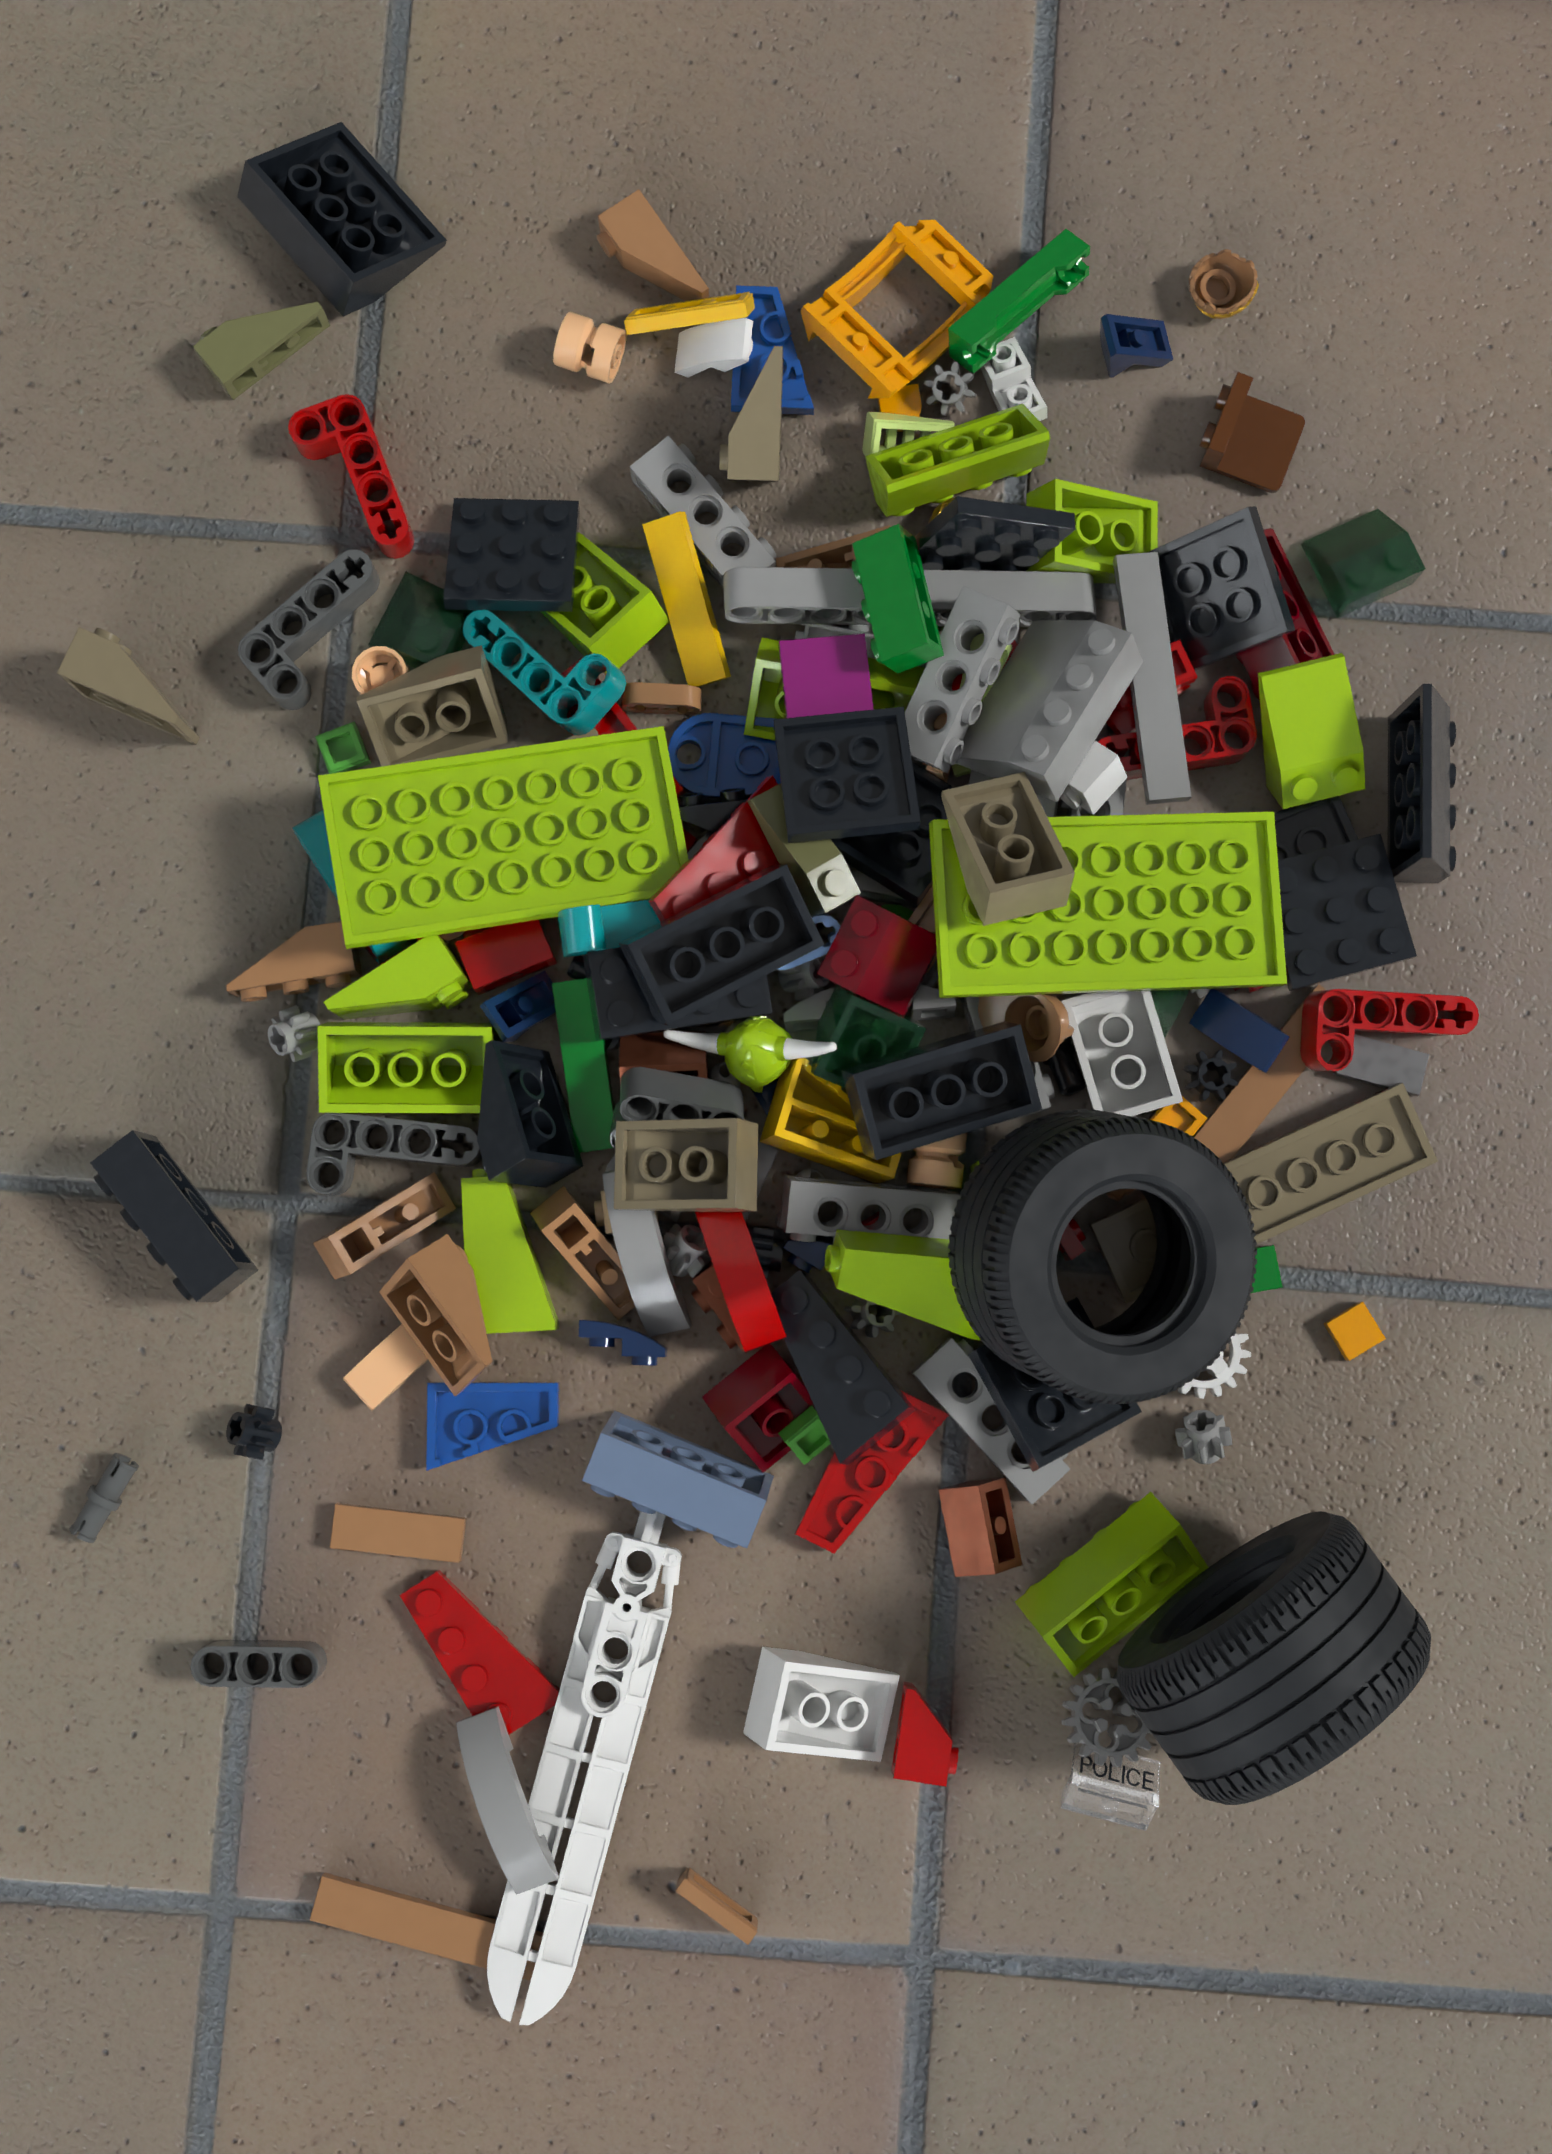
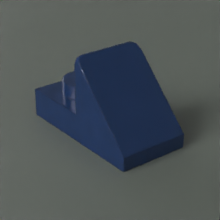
M1106 314L1101 317L1100 343L1110 378L1115 377L1133 364L1163 367L1174 360L1164 321Z
M545 970L480 1005L503 1042H514L530 1028L556 1015L552 989L553 982Z

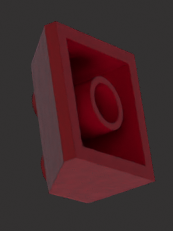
M856 895L817 974L855 994L905 1016L937 953L936 935Z
M771 1343L762 1347L702 1396V1399L723 1428L763 1473L791 1451L778 1433L810 1406L814 1407L805 1385Z

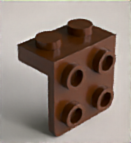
M1237 372L1231 386L1223 384L1217 397L1214 409L1219 410L1220 414L1216 424L1208 422L1199 446L1206 450L1200 467L1266 492L1276 493L1282 486L1303 431L1305 419L1297 413L1247 395L1253 377Z

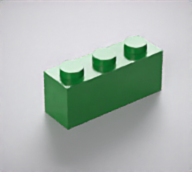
M897 524L852 543L856 558L852 561V569L857 581L863 588L865 599H862L861 606L866 620L872 625L874 638L871 639V649L878 663L884 664L898 674L944 656L916 538L900 524Z

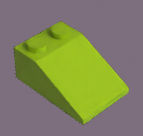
M1054 479L1026 494V506L1075 513L1076 530L1027 571L1083 572L1092 575L1094 583L1116 584L1113 565L1116 555L1147 553L1158 548L1157 501L1060 479Z
M580 532L578 533L573 612L540 611L584 657L592 653L601 654L618 668L626 663L670 622L652 591Z
M1339 653L1258 673L1266 787L1280 806L1286 809L1365 789L1364 750L1344 655Z
M439 935L422 938L325 1000L324 1004L328 1010L343 1020L437 1010L444 1005L447 1009H451L468 998L469 995L466 991L472 988V984L448 945Z

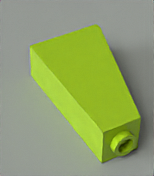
M484 1169L472 1170V1177L461 1178L463 1241L468 1263L474 1270L486 1333L559 1330L558 1318L511 1183L489 1181Z
M836 1229L834 1244L828 1245L826 1249L825 1269L827 1272H830L837 1289L969 1339L980 1340L979 1336L976 1335L969 1325V1321L966 1320L954 1292L955 1287L952 1285L950 1275L952 1269L949 1267L948 1253H950L948 1248L949 1239Z

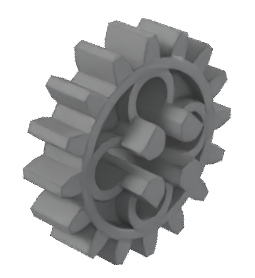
M1101 1668L1098 1673L1099 1680H1096L1091 1673H1085L1082 1676L1086 1686L1082 1688L1076 1684L1071 1685L1069 1689L1076 1698L1074 1701H1063L1062 1704L1063 1707L1071 1710V1717L1061 1720L1062 1725L1073 1726L1074 1732L1069 1735L1067 1741L1069 1743L1081 1742L1083 1744L1078 1754L1081 1757L1086 1758L1094 1752V1763L1096 1765L1103 1766L1107 1756L1110 1757L1113 1767L1122 1766V1755H1125L1130 1762L1138 1761L1135 1749L1139 1747L1144 1750H1150L1152 1746L1145 1739L1147 1733H1152L1123 1694L1121 1701L1113 1705L1109 1692L1113 1687L1120 1689L1117 1682V1671L1114 1677L1111 1678L1108 1668ZM1087 1702H1090L1096 1710H1111L1113 1706L1114 1715L1119 1717L1133 1715L1138 1721V1727L1134 1732H1130L1127 1726L1123 1724H1110L1108 1727V1721L1103 1718H1085L1082 1708ZM1107 1730L1111 1737V1744L1103 1748L1099 1744L1098 1736L1101 1732Z

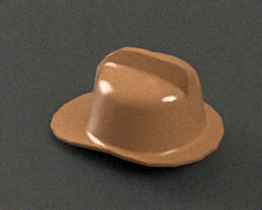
M1053 995L979 997L978 1013L983 1028L1004 1021L1021 1024L1029 1059L1032 1062L1047 1061L1056 1053L1059 1045L1065 1038L1071 1036L1074 1032V1028L1069 1025L1068 1012L1064 1004Z

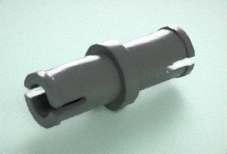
M120 1453L113 1454L112 1460L97 1485L90 1486L86 1496L88 1500L74 1524L69 1528L71 1534L76 1535L79 1531L78 1539L88 1543L95 1542L111 1511L118 1510L122 1503L120 1496L135 1471L139 1468L135 1461L128 1464L131 1458Z

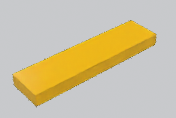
M679 511L642 524L687 685L701 687L731 677L686 513Z

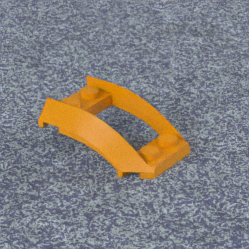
M935 219L919 220L916 226H904L898 221L893 225L892 230L855 267L824 291L823 296L812 304L806 303L802 307L801 315L808 341L818 336L872 388L867 399L890 398L949 349L948 328L989 294L994 276ZM908 254L961 306L924 342L907 356L903 357L853 307L874 289Z

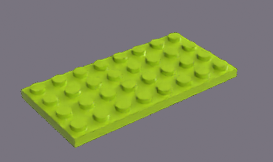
M664 726L318 775L346 949L558 917V913L561 910L596 904L607 906L650 900L679 868L689 861Z
M1274 811L1047 817L1075 872L1067 906L983 926L967 892L948 819L932 820L929 823L940 998L1273 987L1287 984Z

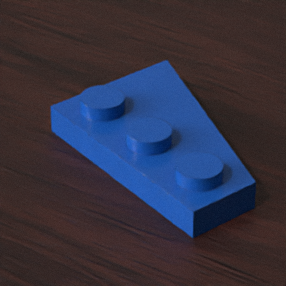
M736 285V294L744 292L753 293L755 309L746 317L753 321L751 336L753 349L749 356V362L732 369L731 412L741 411L773 347L783 346L782 414L814 415L813 403L808 394L804 373L796 354L791 337L792 333L778 287Z
M445 1382L427 1383L426 1471L558 1427L559 1382H472L457 1396L453 1395Z

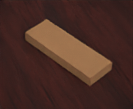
M337 1503L334 1509L330 1548L460 1563L462 1560L467 1518Z

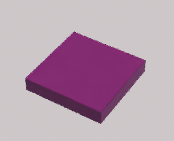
M865 633L779 641L786 718L874 710Z

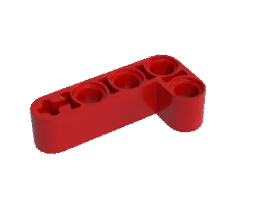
M349 394L339 395L294 413L289 420L288 430L301 455L310 460H320L341 452L369 529L379 549L389 558L397 559L408 555L414 546V534L374 427L361 400ZM347 416H359V419L353 425H341ZM311 429L320 430L316 438L303 440V436L307 431ZM365 452L373 453V457L369 462L364 464L355 463L360 454ZM377 490L388 491L387 496L379 502L369 501L373 492ZM389 519L392 520L397 534L396 537L389 539V532L384 523L385 520Z
M1225 676L1212 686L1205 697L1204 713L1206 721L1182 725L1184 740L1193 739L1201 747V754L1191 755L1186 752L1188 771L1240 762L1256 742L1257 732L1247 684L1236 676ZM1226 692L1230 694L1235 700V707L1228 708L1222 706L1218 701L1217 693ZM1136 732L1107 736L1098 741V743L1119 756L1127 775V780L1142 778ZM1224 734H1237L1242 740L1243 748L1234 749L1230 747L1224 739ZM1129 749V756L1124 757L1127 750Z
M1349 989L1315 991L1308 995L1302 1008L1301 1059L1309 1069L1314 1071H1339L1346 1068L1352 1061L1355 1031L1440 1036L1462 1035L1469 1033L1477 1025L1479 1019L1478 1008L1471 999L1463 996ZM1327 998L1332 1001L1335 1009L1334 1015L1330 1020L1326 1018L1323 1012V1005ZM1368 1001L1375 1007V1016L1371 1022L1367 1020L1364 1011ZM1409 1004L1413 1005L1416 1012L1415 1020L1412 1024L1406 1018V1009ZM1448 1011L1454 1013V1020L1437 1019L1438 1012ZM1326 1041L1332 1047L1333 1052L1331 1059L1327 1063L1321 1056V1048Z
M695 1212L724 1299L744 1351L747 1352L786 1338L787 1336L742 1212Z

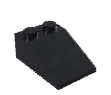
M491 1040L485 1045L477 1142L482 1156V1164L489 1181L548 1188L583 1167L549 1051Z

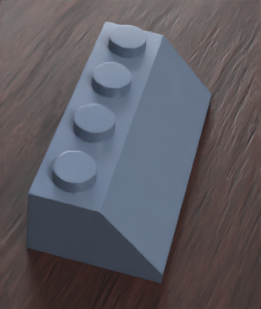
M614 1410L600 1433L582 1481L591 1484L590 1488L600 1495L606 1497L618 1495L632 1501L631 1505L641 1512L655 1514L657 1511L673 1518L674 1524L683 1529L696 1531L698 1528L713 1534V1538L724 1546L736 1548L739 1545L748 1548L767 1501L774 1475L766 1472L763 1473L752 1466Z

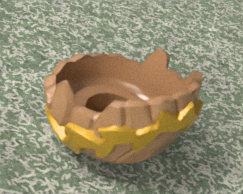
M1224 249L1217 254L1211 253L1204 256L1194 265L1189 276V290L1196 307L1203 314L1210 318L1225 319L1240 313L1251 303L1259 287L1258 275L1252 260L1246 261L1245 258H1240L1236 253L1231 254V250Z

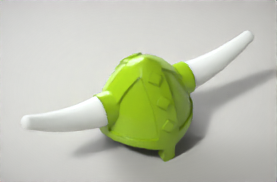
M762 1015L751 1016L738 1024L729 1033H694L665 1030L663 1034L666 1039L725 1056L729 1072L742 1084L752 1088L754 1092L761 1093L763 1086L777 1079L788 1068L792 1059L819 1056L835 1051L837 1048L834 1042L792 1039V1036L787 1031Z

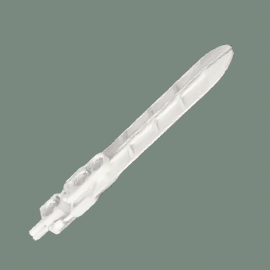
M640 1511L634 1535L619 1532L609 1533L596 1558L595 1563L598 1564V1567L585 1593L528 1803L538 1835H545L553 1861H555L563 1828L572 1829L557 1885L547 1883L516 1895L507 1880L490 1942L487 1958L489 1990L501 2018L509 2022L512 2019L527 1960L536 1962L519 2025H530L546 2015L563 1997L571 1983L672 1613L674 1585L679 1584L682 1555L677 1548L659 1542L666 1515L657 1511L655 1514ZM634 1551L647 1553L652 1561L651 1569L645 1573L632 1571L628 1564V1556ZM616 1557L617 1561L611 1581L619 1593L617 1599L607 1598L597 1589L606 1568H612ZM663 1565L661 1583L665 1584L663 1607L650 1610V1608L642 1606V1599L655 1591ZM613 1637L624 1640L628 1646V1654L621 1659L609 1657L605 1651V1642ZM600 1681L611 1683L616 1689V1698L610 1702L598 1700L594 1696L593 1686ZM593 1717H602L593 1752L584 1751ZM582 1761L589 1763L574 1819L567 1817ZM545 1894L553 1895L539 1951L531 1949Z

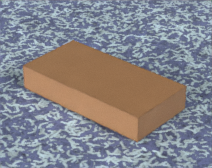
M686 1867L677 1880L676 1892L749 1945L757 1933V1917L690 1867L689 1869Z

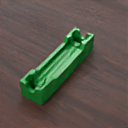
M1063 230L948 328L949 356L974 374L996 355V345L1054 295L1068 294L1089 276V266L1080 257L1086 258L1090 255V245L1069 230Z

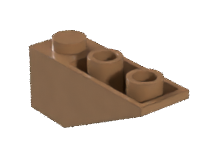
M341 921L304 927L226 985L227 992L236 997H241L242 1002H253L266 999L267 992L283 990L284 995H296L309 992V985L325 983L326 988L348 986L352 984L351 978L362 977L358 947L346 949Z

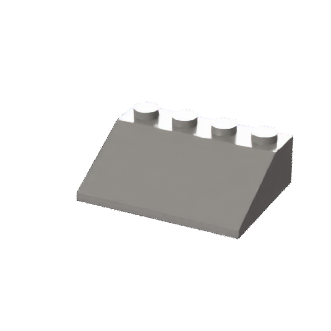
M1033 620L982 701L980 716L973 725L969 726L963 739V752L956 764L993 778L1025 772L1037 795L1057 802L1143 663L1133 634L1095 620Z

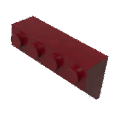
M1273 528L1264 529L1295 631L1235 654L1237 659L1245 666L1252 680L1253 693L1258 700H1260L1258 673L1335 655Z

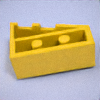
M806 1058L792 1059L788 1068L779 1076L759 1142L872 1183H882L894 1179L901 1153L878 1160L864 1155L849 1098L841 1090L842 1086L833 1079L828 1080L809 1065L810 1061Z

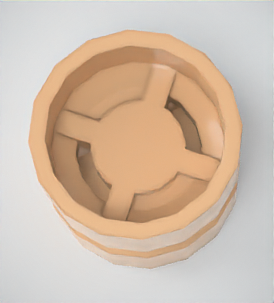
M568 312L562 321L557 335L553 354L554 365L574 372H579L582 368H585L588 377L610 384L616 377L623 358L627 337L626 330L606 323H601L598 327H595L593 319L574 312Z
M373 646L364 650L355 659L352 666V680L357 691L362 695L410 670L403 658L395 650L386 646Z
M967 1133L914 1148L916 1156L909 1159L906 1184L941 1189H962L964 1165L958 1161V1156L965 1153Z

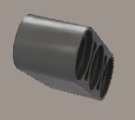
M634 1067L624 1072L621 1077L620 1114L626 1121L739 1118L744 1120L743 1093L738 1086L729 1082L646 1067Z
M217 1640L195 1653L190 1668L195 1681L208 1687L301 1688L306 1687L322 1675L326 1669L327 1656L319 1644L311 1641ZM210 1652L217 1653L224 1660V1670L222 1673H214L208 1667L207 1657ZM253 1653H259L266 1657L269 1665L266 1674L257 1673L251 1667L250 1660ZM296 1654H305L311 1659L313 1664L311 1674L305 1675L297 1671L294 1666Z

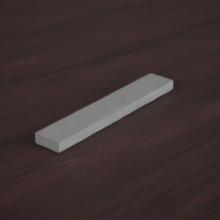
M1158 552L1116 555L1113 565L1122 630L1133 634L1143 660L1142 665L1130 683L1146 805L1189 801L1192 796Z

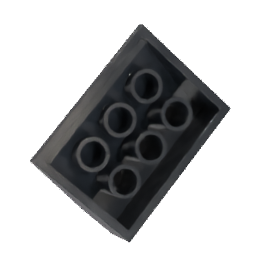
M342 122L245 160L237 197L343 317L377 301L446 244L447 240Z
M1422 684L1388 717L1387 856L1395 882L1439 883L1450 876V872L1454 870L1456 864V850L1454 846H1450V830H1453L1456 822L1455 805L1450 804V788L1454 787L1456 780V766L1454 763H1450V747H1453L1455 743L1456 725L1454 721H1450V707L1432 684Z

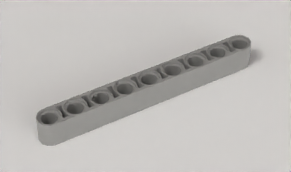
M737 567L726 571L723 575L725 618L731 622L750 624L871 625L866 620L862 610L861 601L865 599L862 585L857 581L853 569ZM924 570L937 626H945L963 586L1009 604L1021 615L1018 620L1019 627H1029L1033 620H1096L1097 618L1094 578L1088 573Z

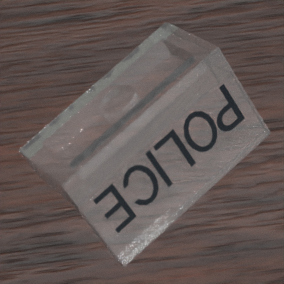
M1081 1742L1074 1743L1071 1775L1062 1792L1061 1809L1146 1831L1159 1807L1161 1762L1138 1756V1761L1130 1762L1125 1755H1122L1121 1767H1113L1109 1756H1107L1104 1765L1100 1766L1094 1763V1752L1086 1758L1081 1757L1078 1754L1083 1744Z

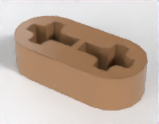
M626 683L625 691L622 694L621 708L637 713L697 714L701 712L702 690L699 687L684 684Z

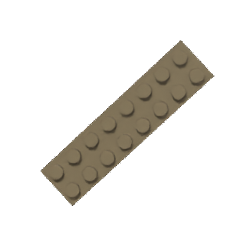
M1397 1083L1225 1161L1223 1164L1232 1173L1238 1183L1237 1185L1242 1190V1194L1246 1198L1245 1202L1249 1206L1248 1211L1252 1215L1251 1221L1254 1223L1253 1230L1256 1234L1254 1239L1259 1244L1438 1162L1404 1084ZM1146 1198L1088 1224L1121 1299L1126 1304L1136 1300L1143 1291L1153 1270L1156 1257V1225Z

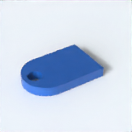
M718 713L699 714L684 721L675 730L670 739L668 751L672 773L686 792L703 793L704 799L720 797L721 790L731 788H745V793L751 794L757 790V787L766 777L773 775L776 782L781 783L776 741L744 735L747 716ZM755 717L754 725L774 727V718ZM685 744H694L701 750V757L694 764H684L677 758L679 748Z

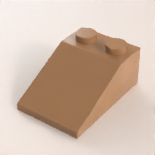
M446 1234L408 1257L379 1293L453 1395L457 1396L492 1363V1357L474 1270L468 1263L464 1250L456 1245L449 1235Z

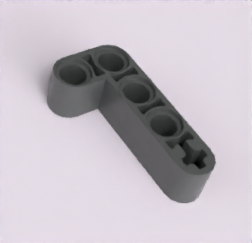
M356 549L347 550L340 554L240 640L238 656L284 709L298 710L304 707L312 694L311 685L300 669L294 664V661L377 591L380 583L379 574L369 556L363 551ZM355 570L361 574L364 573L359 579L354 575L351 576ZM339 582H341L344 589H347L345 593H342L337 585ZM328 594L335 596L334 602L329 607H316L320 597ZM295 621L303 623L301 630L297 634L285 635V629L290 623ZM263 648L270 649L269 657L262 663L253 662L254 654L258 650ZM288 679H296L298 681L297 687L293 692L289 694L280 693V687L284 681Z
M325 1113L318 1117L312 1128L306 1172L307 1181L313 1190L321 1194L339 1196L345 1193L351 1187L356 1156L455 1167H472L482 1159L477 1142L478 1133L464 1126L345 1113ZM341 1122L345 1128L344 1138L339 1143L331 1145L326 1138L327 1129L331 1124ZM383 1126L388 1133L387 1142L383 1147L373 1149L368 1141L369 1134L374 1128ZM426 1131L431 1138L430 1147L422 1154H415L411 1148V1139L416 1133ZM441 1133H445L443 1140L450 1143H462L463 1136H466V1141L473 1144L472 1151H465L463 1158H461L459 1152L442 1148ZM334 1164L339 1170V1179L334 1186L326 1188L321 1182V1173L326 1166Z

